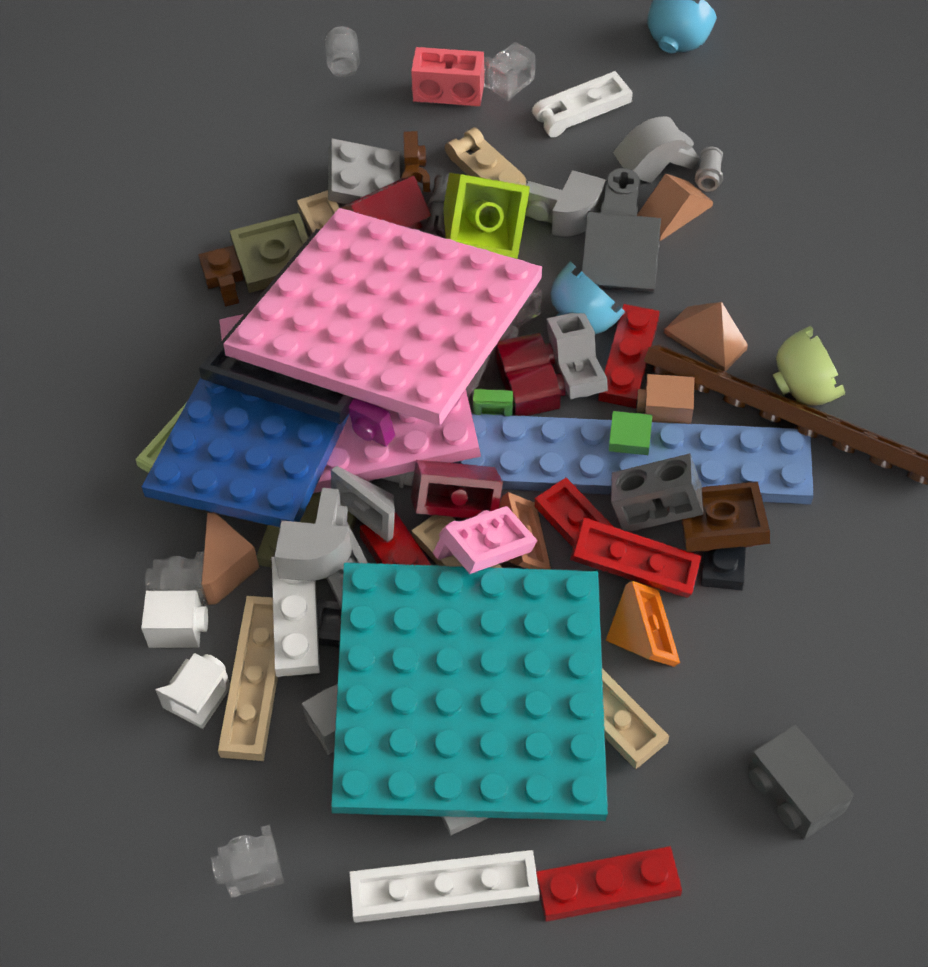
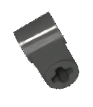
M618 168L609 174L601 213L637 216L640 181L636 172L627 168Z

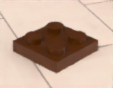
M758 482L702 487L703 515L681 520L686 552L770 544V529Z

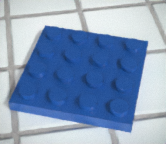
M200 377L141 488L145 497L279 528L281 521L300 522L349 414L340 425L203 380Z

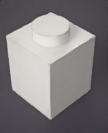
M146 591L141 629L148 647L199 648L201 632H207L208 609L201 606L197 591Z

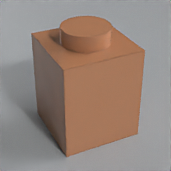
M647 374L646 389H638L636 412L652 415V422L691 424L694 409L695 377Z

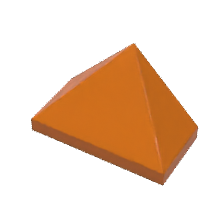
M634 581L629 582L624 588L605 641L656 662L673 667L678 665L680 660L659 590Z

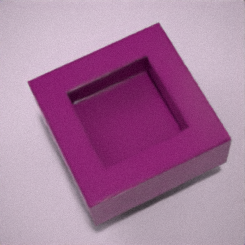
M356 398L352 400L348 408L354 432L366 441L373 440L387 447L396 436L390 412L369 402Z

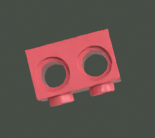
M416 47L411 70L413 102L481 106L484 87V52Z

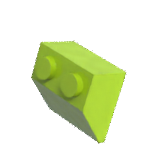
M449 173L443 206L446 239L518 259L530 186Z

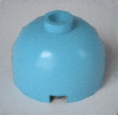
M653 0L647 22L648 29L652 37L658 42V46L665 52L676 53V51H692L701 46L710 35L717 17L712 7L704 0H700L698 4L693 0Z
M570 261L554 280L550 292L551 303L559 312L556 316L569 313H584L595 334L608 330L626 311L620 306L613 311L611 307L615 301L582 271L575 276L572 271L576 266Z

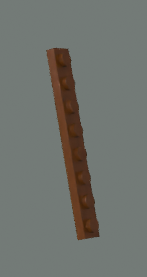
M661 345L651 346L647 351L644 362L654 365L652 371L659 375L695 377L694 389L697 391L709 393L710 389L724 394L723 401L731 405L745 408V405L748 404L760 409L759 415L767 420L781 423L782 419L796 424L795 429H798V432L803 435L817 438L818 434L833 439L831 445L837 449L848 453H854L855 449L869 454L870 462L887 469H891L893 465L908 470L906 476L910 479L928 485V455Z

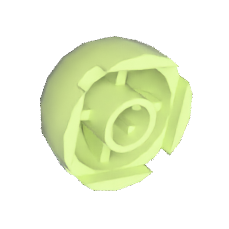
M808 326L786 339L778 349L776 362L779 372L773 374V377L783 395L790 392L800 403L822 405L845 395L843 384L835 388L834 385L837 383L834 377L838 376V373L819 337L816 336L810 339L813 336V328Z

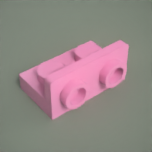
M505 506L493 511H483L476 517L461 522H450L441 530L439 534L440 539L433 554L438 560L454 555L467 572L472 574L532 552L537 540L510 508Z

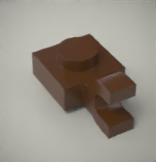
M405 131V172L402 174V178L414 175L416 181L423 185V192H431L429 173L425 169L420 168L426 167L425 145L418 146V131Z
M234 246L198 254L208 289L220 288L225 307L238 304L239 299L235 289V282L244 279Z

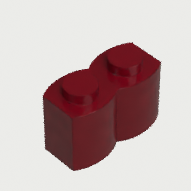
M540 332L498 341L495 345L496 364L505 390L513 391V415L530 416L560 409L561 396L566 395V389L562 374H555L552 367L555 364V357L551 343H544Z

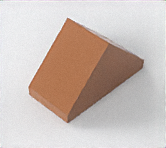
M665 174L637 216L661 218L659 238L661 241L711 208L713 201L689 181Z
M207 513L202 587L208 605H216L259 568L255 547L217 513Z

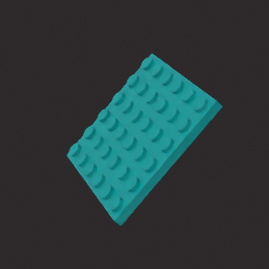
M344 562L332 813L606 821L608 807L598 571L488 567L469 574L461 566Z

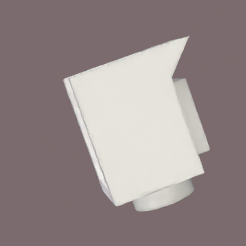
M194 653L190 660L186 658L169 682L170 685L155 689L162 708L203 729L229 691L230 682L225 665L217 658L208 654L202 657Z

